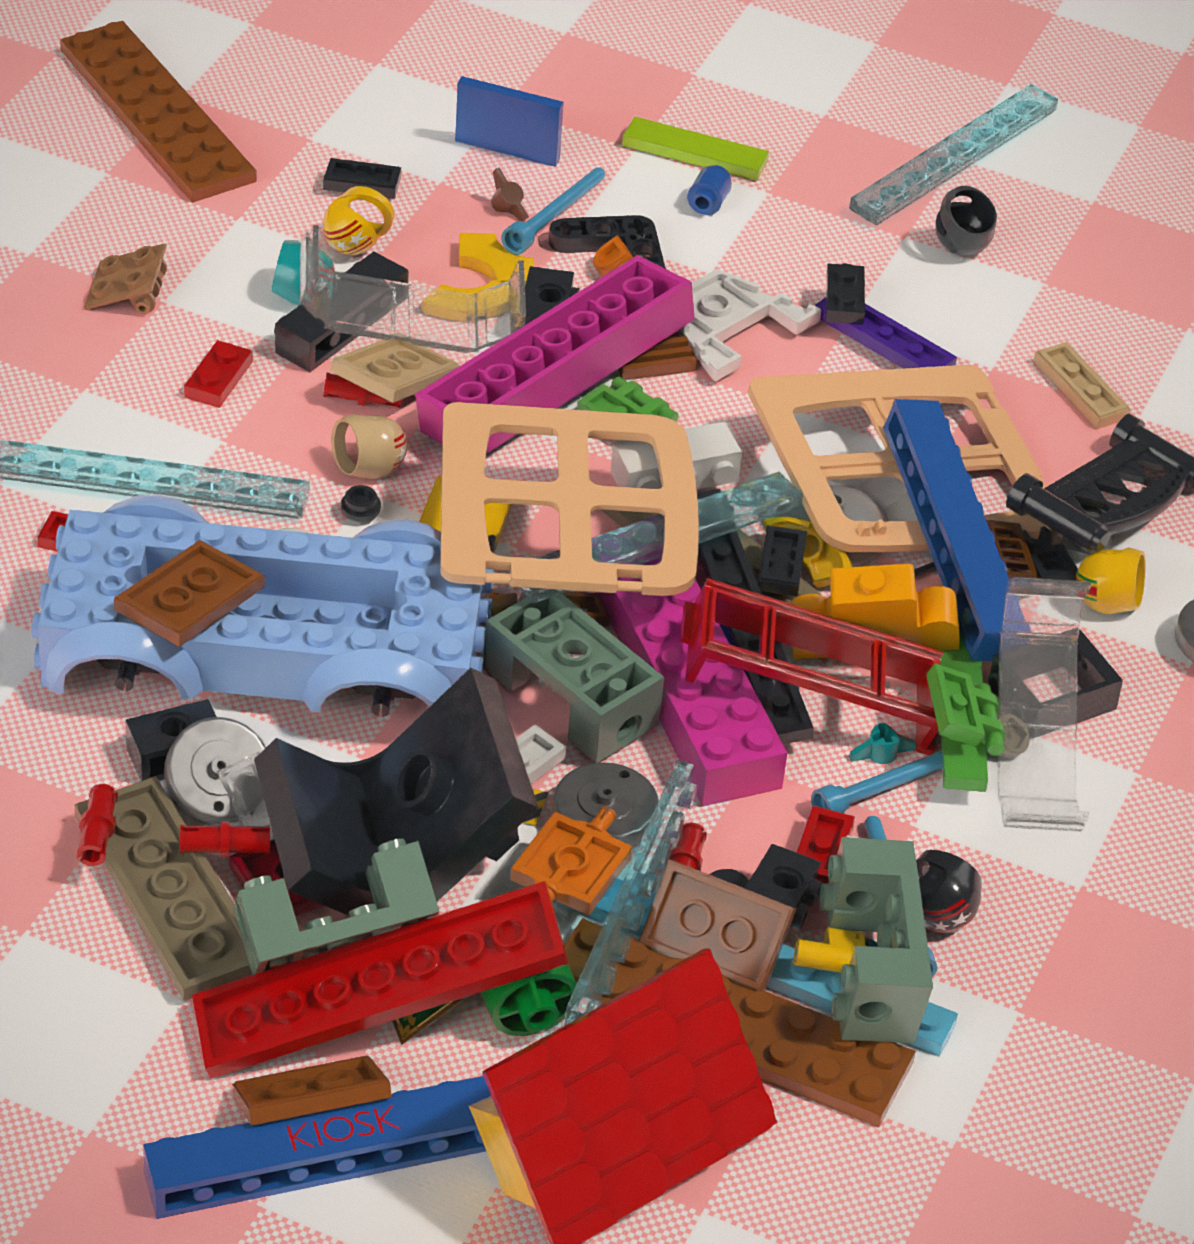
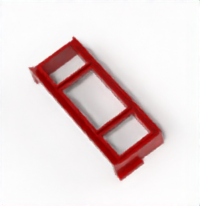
M707 578L695 603L685 602L680 642L688 644L685 681L694 683L708 658L915 722L916 752L928 756L934 753L935 735L938 732V725L926 674L935 663L940 665V659L943 656L942 651ZM714 622L760 636L759 654L713 640ZM777 641L870 670V688L774 659V642ZM886 676L917 685V702L885 693Z

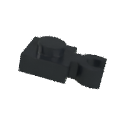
M1040 527L1038 539L1031 538L1026 530H1022L1036 569L1037 586L1039 589L1076 582L1077 566L1063 543L1051 545L1052 534L1047 527Z

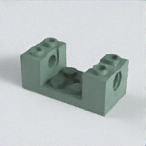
M540 589L486 620L484 669L511 692L529 682L531 676L536 674L570 703L568 740L595 763L602 761L659 725L664 676L557 589ZM577 654H583V655H584V656L578 657V658H573V657H571V656L577 655Z
M842 837L837 855H831L829 859V883L822 884L820 909L821 911H827L830 928L877 932L878 947H854L850 965L843 964L840 978L841 992L834 993L832 1018L840 1023L841 1040L914 1043L933 990L914 841Z
M396 839L379 845V852L374 853L371 858L372 866H368L365 871L374 904L355 908L349 912L350 918L336 922L332 921L331 916L314 919L304 924L306 929L304 931H299L284 878L272 881L271 876H262L245 882V889L238 891L233 910L252 975L437 916L440 911L419 842L406 844L404 839Z

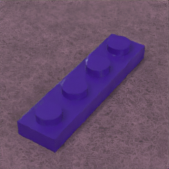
M826 297L815 304L816 307L821 309V321L901 368L956 365L957 356L866 303L863 325L826 322Z

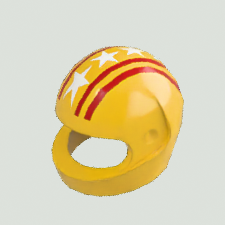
M363 186L352 187L335 199L326 209L323 218V234L329 245L342 254L354 256L364 253L377 243L379 237L385 235L390 230L395 217L394 208L389 200L376 190ZM356 199H362L372 203L381 211L384 223L367 221L363 216L351 209V202Z

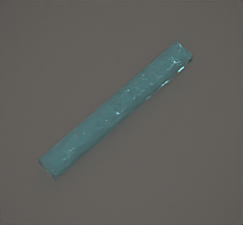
M1031 83L852 196L849 209L874 225H879L1056 111L1058 98Z
M0 439V479L132 497L159 494L179 499L186 504L303 519L310 494V481Z
M778 471L698 500V544L801 507L803 493ZM658 514L591 538L592 558L602 563L641 565L661 558L664 547V516ZM560 550L537 557V559H557L560 557ZM518 587L533 604L570 591Z
M679 760L676 761L566 1007L564 1026L603 1005V1002L600 1001L602 994L609 996L612 992L617 976V969L614 968L616 962L624 963L631 944V937L628 936L630 930H639L645 911V905H642L644 899L651 900L653 898L659 877L656 871L658 868H666L672 849V844L669 843L670 839L679 838L685 819V814L682 812L684 808L691 810L694 804L698 784L691 783L693 764Z

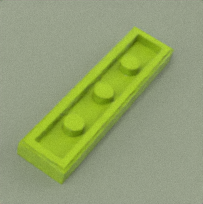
M634 116L625 131L622 146L704 168L711 165H719L725 168L731 175L758 181L769 158V151L636 116Z

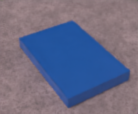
M461 76L457 82L455 141L556 167L560 161L564 102Z

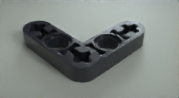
M624 215L561 218L550 224L548 244L557 252H597L599 248L618 235L633 257L636 254L651 255V257L642 258L666 269L655 224L648 217ZM603 232V233H607V234H610V235H607V236H599V235H596V234H594V233ZM637 233H639L640 236L643 238L637 239Z

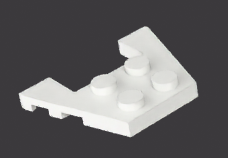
M715 269L692 282L695 320L679 329L678 332L681 337L687 336L688 346H691L694 355L714 381H718L741 366L742 356L724 344V340L750 327L766 316H770L797 335L820 322L821 309L811 304L808 305L807 309L792 303L793 297L782 293L775 296L759 291V284L720 269Z

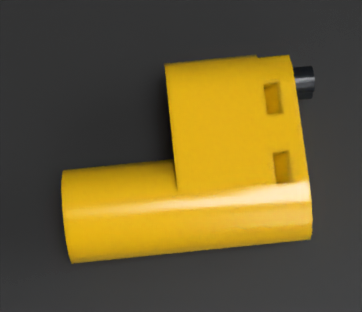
M827 927L824 943L797 939L793 964L799 967L841 973L843 964L850 965L854 947H868L869 939L865 938L862 932Z

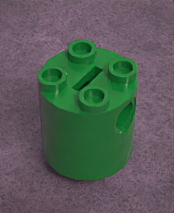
M566 964L480 993L497 1030L510 1036H528L544 1032L558 1025L569 1016L578 1003L580 990L569 965Z

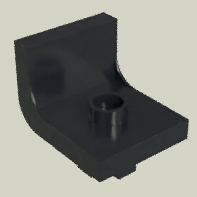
M471 667L386 749L372 757L355 762H333L275 738L254 759L288 891L350 916L349 912L355 908L374 904L365 871L368 866H372L371 858L374 853L379 852V845L396 839H404L406 844L418 841L436 901H439L485 857L497 862L520 840L518 827L539 808L497 681Z

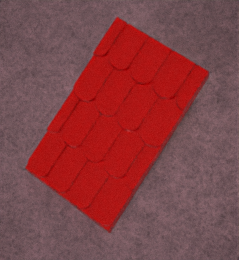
M709 948L698 951L482 1071L491 1096L469 1106L503 1194L536 1208L550 1244L583 1243L618 1223L617 1220L660 1197L666 1190L728 1156L729 1152L770 1130L773 1125L778 1123L772 1101L766 1093L758 1073L755 1057L749 1049L740 1027L739 1016L732 1006L723 983L721 970Z

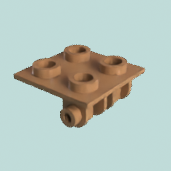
M163 243L152 247L143 246L134 252L119 256L110 255L101 260L84 309L89 310L130 299L137 313L145 315L153 311L156 305L155 297L160 293V288L163 284L162 278L167 271V264L163 259L167 244Z

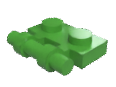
M616 377L610 387L603 383L577 402V410L657 415L667 417L676 422L679 417L677 412L669 408L670 406L667 401L660 397H651L643 392L641 385L634 381L627 382L621 377Z
M935 663L926 676L939 734L950 740L960 741L973 746H977L981 741L987 746L990 755L997 756L1002 754L1005 750L1006 732L1004 724L998 720L999 703L996 695L991 692L990 686L986 683H981L974 687L970 674Z

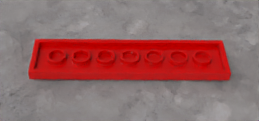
M539 882L192 994L205 1070L212 1079L569 964L546 882Z

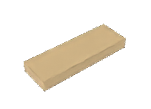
M1067 341L1035 351L1034 363L1096 429L1118 423L1126 414L1130 413L1131 408Z

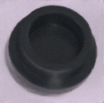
M357 485L346 491L341 500V511L348 519L365 522L379 515L381 501L374 489L365 485Z

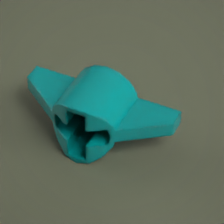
M879 723L872 729L870 739L850 751L849 758L851 762L870 758L878 764H889L896 759L897 753L915 750L916 743L913 739L896 733L888 724Z

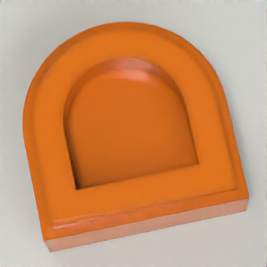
M617 235L599 248L593 258V265L603 277L634 257Z

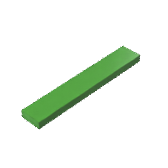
M959 629V650L942 651L943 656L940 659V665L970 674L973 686L975 687L983 683L982 661H971ZM941 735L943 788L986 792L988 784L986 745L980 741L977 746H973L960 741L950 740Z

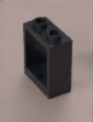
M1078 626L994 654L988 676V685L991 688V692L997 698L999 697L1011 712V715L1016 716L1024 723L1032 739L1116 710L1123 684V679ZM1064 667L1081 690L1040 704L1022 682Z

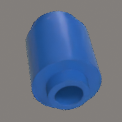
M719 165L705 167L699 172L687 193L688 203L694 211L703 215H712L719 211L732 188L729 172Z

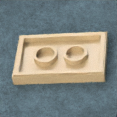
M396 334L333 358L330 371L394 403L416 394L460 365L401 334Z

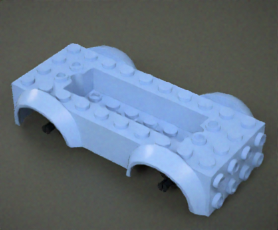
M159 494L137 495L113 504L103 513L70 509L66 525H59L56 536V549L58 553L50 555L48 565V578L50 582L43 583L40 592V608H42L41 613L35 612L32 620V638L38 639L39 642L36 644L34 652V668L41 671L42 687H47L53 693L64 694L65 675L74 666L96 660L105 669L118 670L115 686L123 691L124 684H126V691H130L134 686L135 675H140V672L161 673L173 682L180 692L181 699H192L203 691L299 700L304 701L311 712L319 713L321 705L329 695L340 689L351 687L357 694L373 695L372 713L379 716L382 704V717H385L390 712L391 700L394 701V698L413 699L418 697L430 707L470 667L482 673L483 657H477V653H485L486 628L481 626L482 623H486V620L491 618L492 599L485 597V593L491 594L493 583L476 585L453 583L445 580L440 573L441 532L428 524L409 519L386 520L363 529L354 537L209 523L195 508L179 499ZM199 540L265 575V587L180 647L114 610V598ZM486 569V572L494 573V569Z

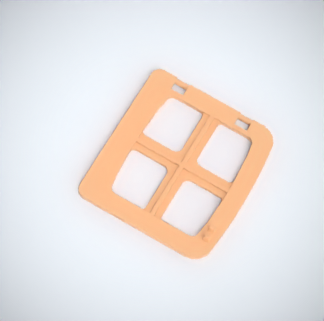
M973 365L756 377L750 382L747 391L748 396L816 532L823 541L842 551H930L919 521L884 522L882 519L877 522L853 521L844 515L827 482L833 480L895 477L904 483L883 429L895 399L939 401V403L963 404L972 411L989 444L959 446L966 471L1000 469L1006 473L1012 485L1023 474L1029 473L1043 482V488L1046 487L1041 478L1042 474L1007 411L1005 408H1002L996 398L995 390L983 370ZM979 399H987L991 408L984 409ZM860 406L867 412L885 447L884 451L814 455L794 414ZM1013 511L984 515L986 520L1020 523L1022 530H1026L1029 536L1034 539L1038 538L1040 527H1047L1051 534L1055 532L1028 514L1020 516ZM996 533V536L1010 537V534Z
M463 402L451 403L444 408L440 573L445 580L460 584L485 585V583L510 584V587L607 593H616L617 591L642 592V595L656 596L677 595L687 591L694 584L699 534L697 489L685 429L676 421L667 417L647 414ZM499 432L557 436L558 478L552 482L491 479L484 475V468L490 436ZM588 438L642 441L651 444L657 458L662 488L647 489L594 484L589 478ZM487 503L549 506L556 509L559 514L560 557L557 559L505 557L494 554L490 550L484 505ZM595 510L659 513L663 515L664 547L662 561L657 565L602 563L595 561L592 558L591 513ZM486 569L510 570V574L486 572ZM617 577L641 578V582L617 580Z

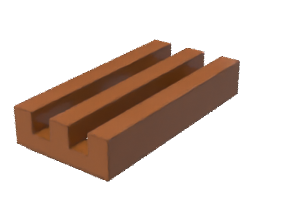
M687 336L667 338L620 367L618 371L624 380L696 371L697 360L695 356H692L693 350L691 346H688Z

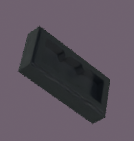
M330 158L323 179V190L346 192L352 187L363 186L376 190L386 198L395 199L401 181L402 167Z
M767 525L758 579L760 591L798 597L807 531Z

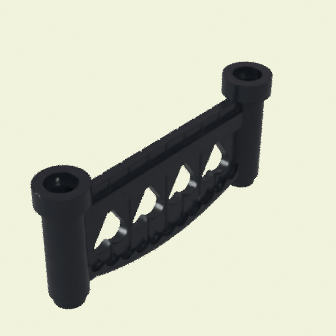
M1129 413L1118 422L1113 430L1109 445L1112 447L1110 450L1043 488V482L1029 473L1023 474L1009 491L1006 507L1020 516L1028 514L1088 552L1094 551L1098 553L1105 548L1112 534L1135 528L1154 519L1174 503L1185 486L1190 489L1194 487V456L1145 428L1143 420ZM1142 467L1160 471L1166 475H1161L1160 480H1155L1148 477ZM1121 479L1139 483L1146 487H1142L1140 492H1133L1126 487ZM1101 491L1118 495L1125 499L1121 500L1120 505H1115L1108 502ZM1080 504L1099 508L1105 512H1101L1099 517H1092L1084 511Z

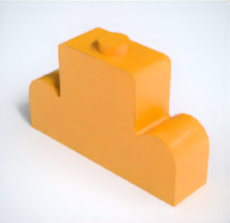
M912 564L834 568L829 572L830 597L826 598L819 594H805L794 598L790 603L935 650H959V623L955 592L944 586H931L916 592L914 566ZM792 646L793 660L828 658Z

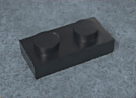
M827 263L826 322L863 325L865 317V266L848 263Z

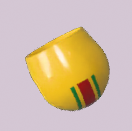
M1130 547L1123 550L1103 549L1098 553L1093 552L1085 557L1080 563L1076 574V588L1083 602L1091 609L1104 614H1116L1139 609L1143 599L1146 579L1145 552Z

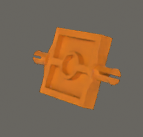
M602 806L591 822L573 820L554 812L511 867L510 880L525 887L545 881L552 902L562 903L589 916L631 860L633 846L613 838L606 831L616 820V813L611 808L607 812V806Z

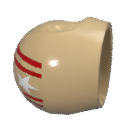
M351 414L336 420L331 434L332 452L337 466L344 474L367 479H380L389 476L400 467L406 456L407 441L404 431L397 422L379 415L361 416ZM349 425L355 434L358 445L357 465L351 461L346 449L345 436Z

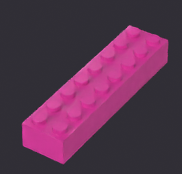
M638 255L417 392L415 397L420 432L442 444L443 411L448 404L456 402L557 409L695 320L692 281ZM499 432L492 434L489 438L486 454L518 433Z
M664 527L593 540L592 558L602 563L657 565L662 561ZM617 577V580L641 582V578ZM696 580L687 591L669 596L642 595V592L617 591L616 593L595 592L599 593L610 620L609 622L618 640L664 676L660 723L701 805L706 806L782 789L787 751L744 670L707 658L694 683L685 681L688 644L680 642L682 615L685 602L695 603L701 591ZM714 622L713 640L729 644L719 623Z

